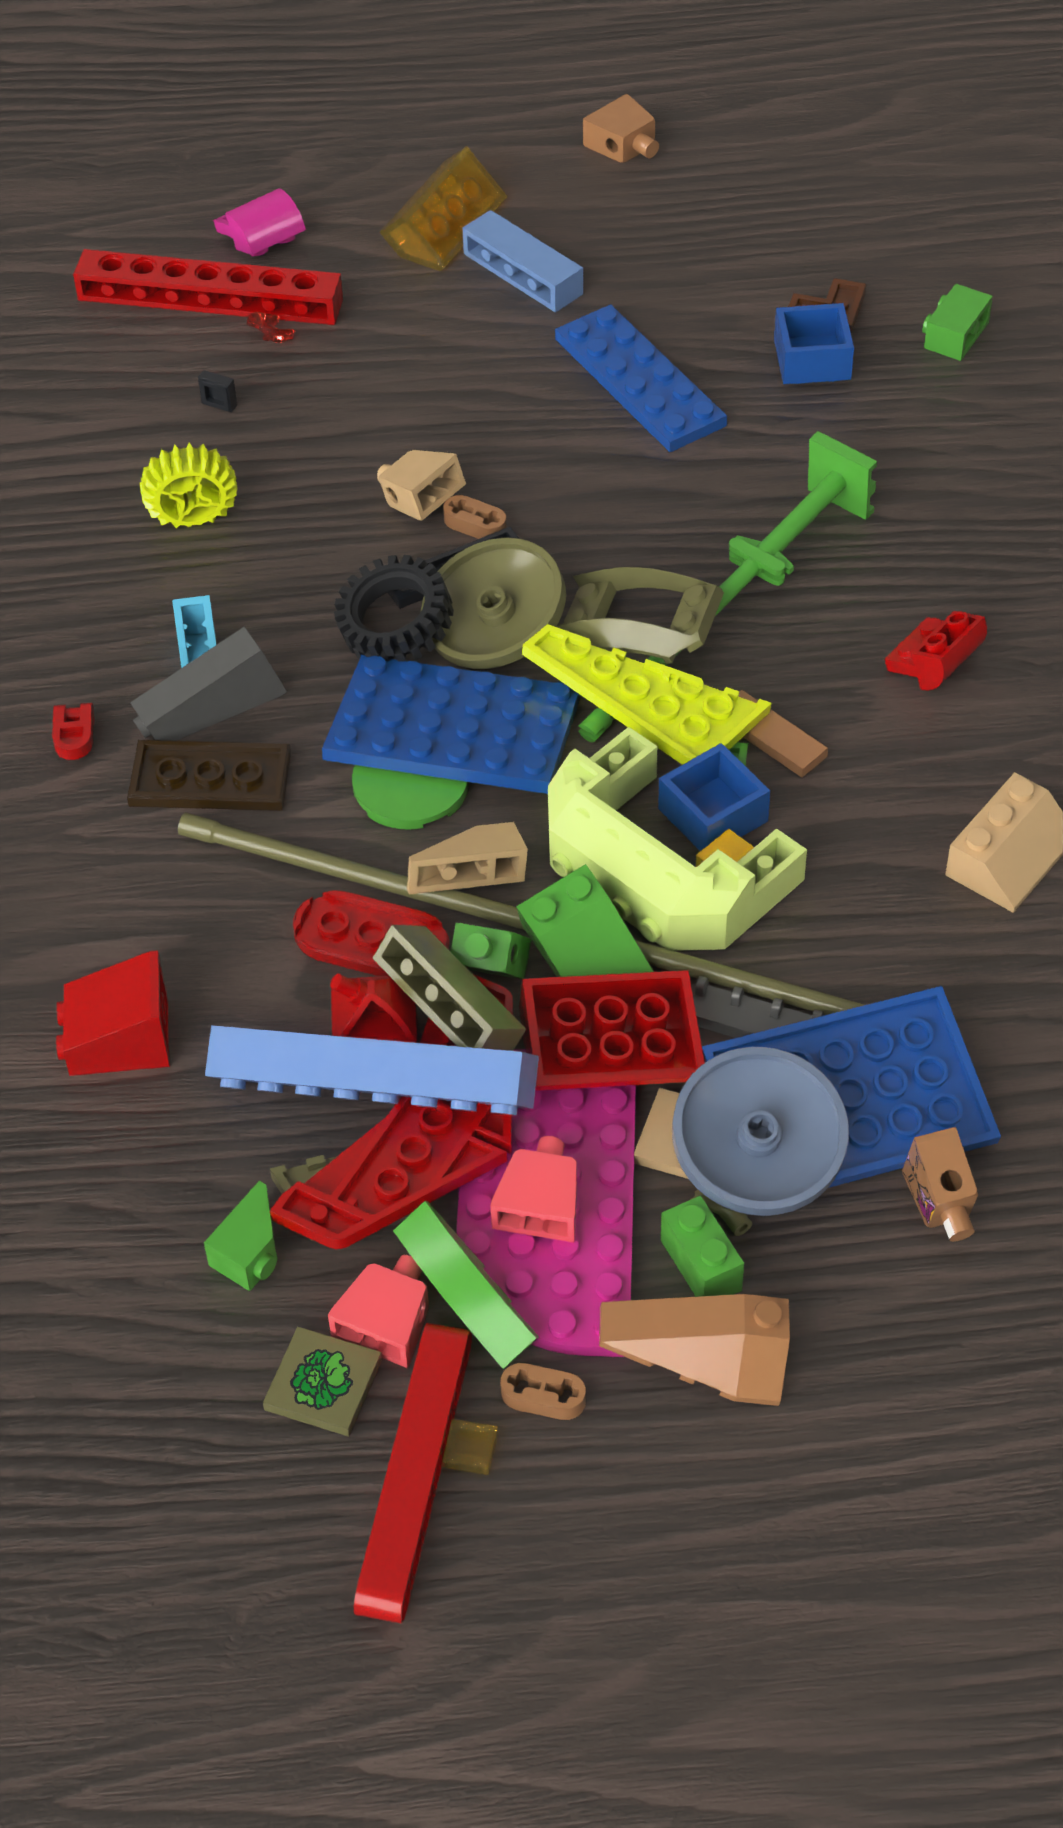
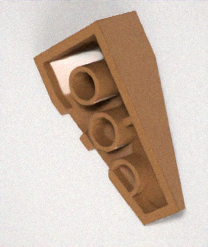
M734 1294L601 1302L599 1347L648 1367L656 1364L681 1374L680 1380L690 1384H694L695 1381L720 1390L719 1396L732 1401L779 1406L790 1342L789 1299Z

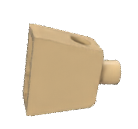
M412 450L392 465L383 464L377 473L378 481L381 484L388 505L421 521L466 485L457 455L454 453Z

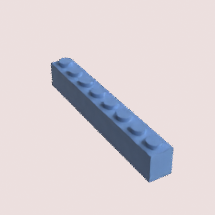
M211 1025L205 1076L221 1079L220 1087L245 1090L246 1082L258 1083L257 1090L265 1092L283 1093V1086L286 1085L296 1086L295 1094L321 1097V1089L334 1090L333 1097L340 1099L359 1100L360 1093L373 1094L372 1101L398 1104V1096L412 1097L411 1105L437 1108L438 1100L451 1101L450 1109L477 1111V1104L491 1105V1113L517 1115L518 1107L531 1109L534 1107L539 1056L518 1051Z

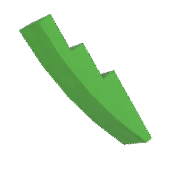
M427 1200L393 1230L438 1292L503 1369L539 1338L535 1331L512 1307L510 1298L484 1270L485 1265Z

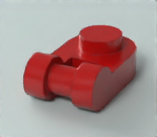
M81 703L80 707L67 708L66 704L54 705L52 738L55 751L59 757L66 760H76L86 756L91 751L93 745V725L95 723L93 703Z

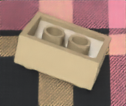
M1014 772L950 844L945 875L1014 913L1063 855V811L1049 790Z

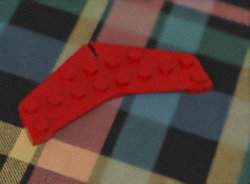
M474 975L514 1016L511 992L503 986ZM428 1017L420 1043L456 1046ZM401 1096L398 1104H395L389 1114L308 1181L305 1183L298 1181L286 1190L270 1210L271 1221L329 1248H347L412 1213L424 1201L427 1200L431 1203L507 1162V1153L512 1155V1115L491 1113V1105L477 1104V1111L450 1109L451 1101L438 1100L437 1108L411 1105L412 1097Z

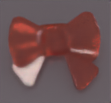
M253 312L247 318L246 324L263 332V340L265 341L270 339L275 343L292 340L295 334L294 329H278L274 326L279 323L280 316Z

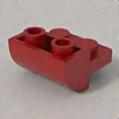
M953 611L945 620L927 617L884 658L887 671L917 677L921 690L937 688L984 642L987 635L985 617L963 611Z

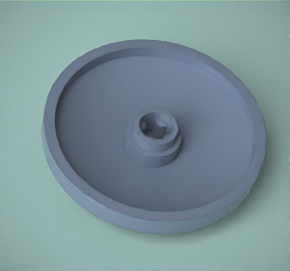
M745 1047L724 1052L708 1060L686 1081L674 1110L672 1140L674 1151L682 1170L692 1184L706 1197L735 1212L748 1215L771 1216L802 1208L826 1191L842 1166L848 1146L849 1125L847 1113L840 1095L831 1081L814 1065L795 1054L768 1047Z

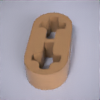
M463 495L452 496L443 504L444 523L447 527L480 539L507 528L506 514L498 507Z
M517 1363L505 1369L501 1376V1396L504 1403L512 1409L560 1420H570L578 1417L586 1406V1387L584 1382L572 1373L526 1363ZM520 1380L527 1381L528 1387H525L522 1393L514 1392V1386H518ZM564 1390L572 1391V1397L568 1398L567 1403L559 1402V1396L563 1394Z

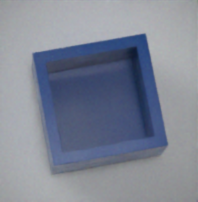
M844 303L776 308L774 343L783 384L851 380L854 345Z
M720 743L659 778L658 809L701 851L728 829L742 837L768 822L771 790Z

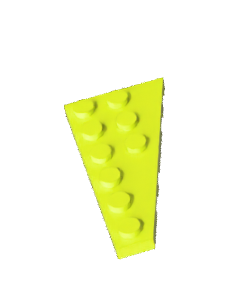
M549 624L523 644L522 655L625 726L635 730L658 746V749L682 765L720 743L728 750L731 749L770 713L771 702L759 699L755 703L738 697L739 691L728 687L724 691L704 685L700 677L648 659L644 663L626 657V651L614 647L610 652L591 645L589 638Z

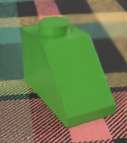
M258 1181L204 1242L209 1266L248 1291H251L260 1280L267 1279L277 1263L267 1186L261 1181Z

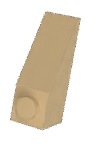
M514 822L474 826L410 856L407 891L409 894L524 882L528 848Z

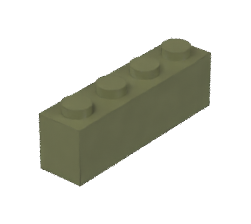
M391 925L373 959L444 1034L459 1047L513 1051L526 1028L426 926Z

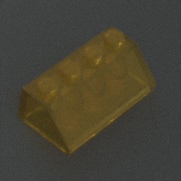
M466 146L446 159L379 233L400 258L441 271L463 248L462 228L490 210L494 212L508 196Z

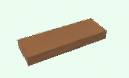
M739 691L738 697L755 703L758 702V700L745 691ZM771 709L770 713L743 737L801 778L827 758L828 748Z

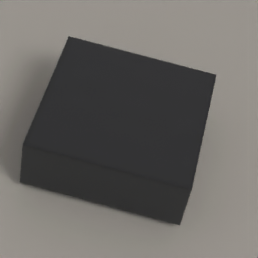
M203 370L198 376L202 404L232 413L237 406L234 379Z

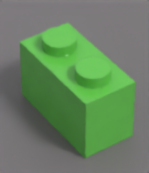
M955 284L947 295H942L933 314L929 313L922 327V333L926 334L924 348L961 361L989 323L993 296Z
M701 1195L662 1212L661 1242L695 1297L734 1295L741 1292L744 1262Z

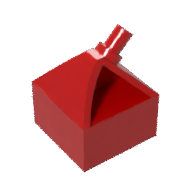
M338 973L331 979L332 1036L418 1043L417 1004L390 976L347 978Z

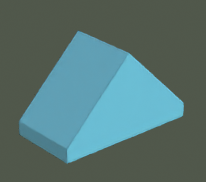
M210 595L172 600L181 668L217 645Z

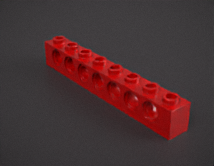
M84 249L73 273L79 301L327 325L336 324L343 302L341 273Z

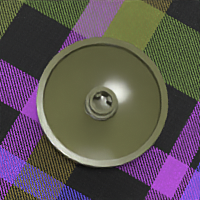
M497 538L474 544L448 560L438 572H440L451 596L454 614L449 616L452 622L450 629L443 628L446 635L443 640L439 641L432 638L435 644L434 649L449 662L471 669L496 668L525 657L522 655L523 644L547 624L556 627L564 610L566 586L562 573L553 557L545 549L533 542L518 538ZM425 596L423 597L421 611L425 603Z

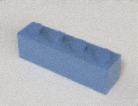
M492 210L462 228L464 255L555 313L583 295V267Z

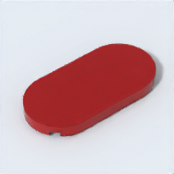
M332 890L323 892L322 897L314 900L313 897L307 899L299 906L293 919L295 941L301 951L307 956L318 961L375 976H389L377 964L373 956L391 925L426 926L450 951L448 933H446L440 920L434 915L346 891Z

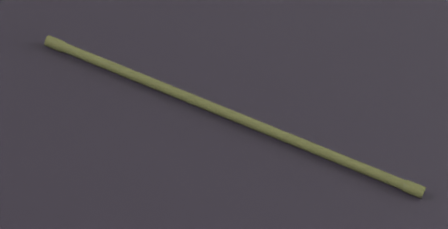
M186 812L179 821L178 834L210 844H221L524 930L515 906L454 889L409 894L407 891L408 876L222 825L218 821ZM636 941L650 966L668 971L688 970L690 977L696 979L699 976L707 977L710 983L732 989L738 986L744 988L746 993L771 1000L779 998L784 1000L783 1003L813 1012L816 1009L823 1011L824 1015H829L865 1005Z

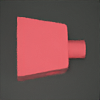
M544 1136L539 1139L537 1151L519 1149L514 1152L491 1201L492 1229L568 1242L575 1241L577 1160L573 1157L562 1156L565 1147L562 1140L553 1136Z
M401 1255L393 1270L375 1263L367 1265L330 1310L328 1320L331 1337L382 1352L383 1359L408 1368L429 1307L427 1286L423 1282L418 1281L422 1270L412 1256Z

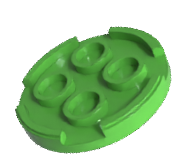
M359 765L354 766L352 774L354 797L367 812L368 817L384 826L405 830L421 829L423 824L436 821L446 815H453L463 804L469 786L468 782Z

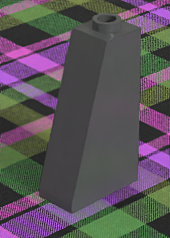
M244 626L130 703L139 715L133 721L145 739L152 735L155 740L177 741L278 698L287 691L264 653Z

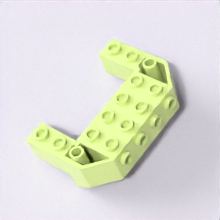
M626 728L590 758L577 749L572 750L548 785L550 865L558 875L565 877L586 864L609 896L622 920H626L637 928L648 941L656 942L661 947L672 951L726 949L804 881L807 849L777 828L738 862L717 849L699 866L695 867L616 810L657 778L658 746L632 728Z

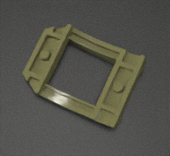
M618 567L573 576L579 585V589L576 592L564 623L556 627L589 638L591 645L610 652L614 647L627 653H638L662 658L666 664L673 663L676 653L687 648L689 653L704 645L724 592L717 585L664 570L641 567ZM656 588L684 593L670 628L646 622L605 617L616 591Z

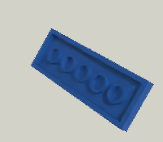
M611 304L555 329V340L669 452L727 426V415Z

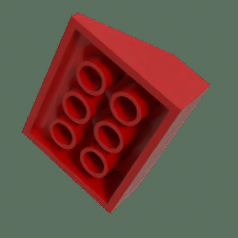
M688 970L522 979L519 1011L521 1024L526 1028L523 1034V1042L526 1053L539 1056L536 1091L686 1082L705 1063Z

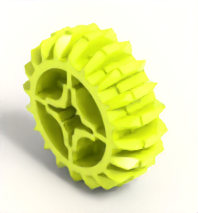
M189 442L187 447L179 449L174 444L171 452L161 449L159 458L150 457L149 466L143 467L140 482L142 502L145 504V508L148 509L151 518H158L161 525L172 522L175 528H178L180 525L187 527L202 525L207 521L214 523L216 516H227L228 508L234 507L238 489L235 471L227 457L220 456L216 448L208 451L204 443L198 448H193Z

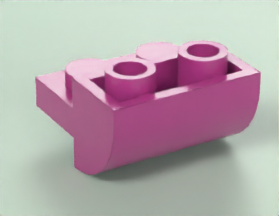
M280 188L230 210L225 215L213 220L218 233L231 237L236 250L250 254V256L263 255L269 251V247L277 243L291 242L296 238V234L306 230L296 204Z

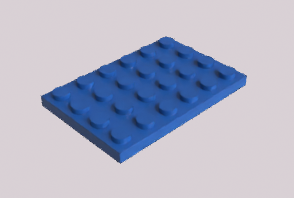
M361 655L323 744L322 759L325 761L548 794V785L557 772L581 695L562 682L554 683L526 677L505 676L490 672L457 669L451 666L443 667L422 664L416 661L398 662L395 659L385 661L380 656L366 657Z
M942 986L702 1046L705 1063L719 1054L738 1048L768 1047L783 1050L805 1059L831 1081L840 1095L847 1113L849 1140L842 1166L828 1188L902 1169L914 1137L956 1127L964 1152L996 1144L1001 1138Z

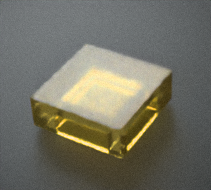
M452 1419L443 1456V1468L489 1475L498 1436V1427Z

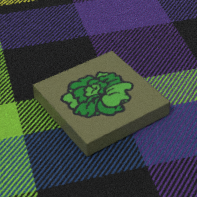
M297 1327L263 1401L264 1410L349 1437L382 1362V1352Z

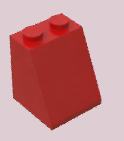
M158 950L146 952L64 984V1001L57 1002L58 1025L63 1026V1035L56 1036V1049L58 1059L66 1061L69 1076L170 1067L169 1000Z

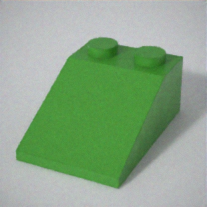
M586 864L516 906L522 927L557 977L654 972L609 896Z

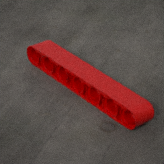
M426 1323L424 1326L354 1600V1614L357 1616L400 1624L405 1620L469 1361L472 1332L468 1329Z

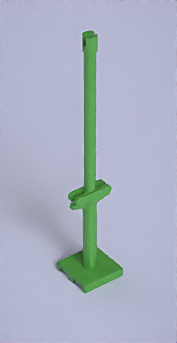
M817 431L809 439L808 490L811 492L762 541L738 535L729 541V560L739 567L719 586L724 595L716 615L755 576L773 585H782L785 582L784 572L790 575L794 571V565L781 552L831 502L867 520L874 512V506L870 505V497L875 493L876 481L871 479L872 471L877 467V461ZM654 656L648 658V660L665 666L668 665L662 658ZM596 708L578 725L581 728L579 733L585 740L595 742L612 725V721L615 718L602 709Z

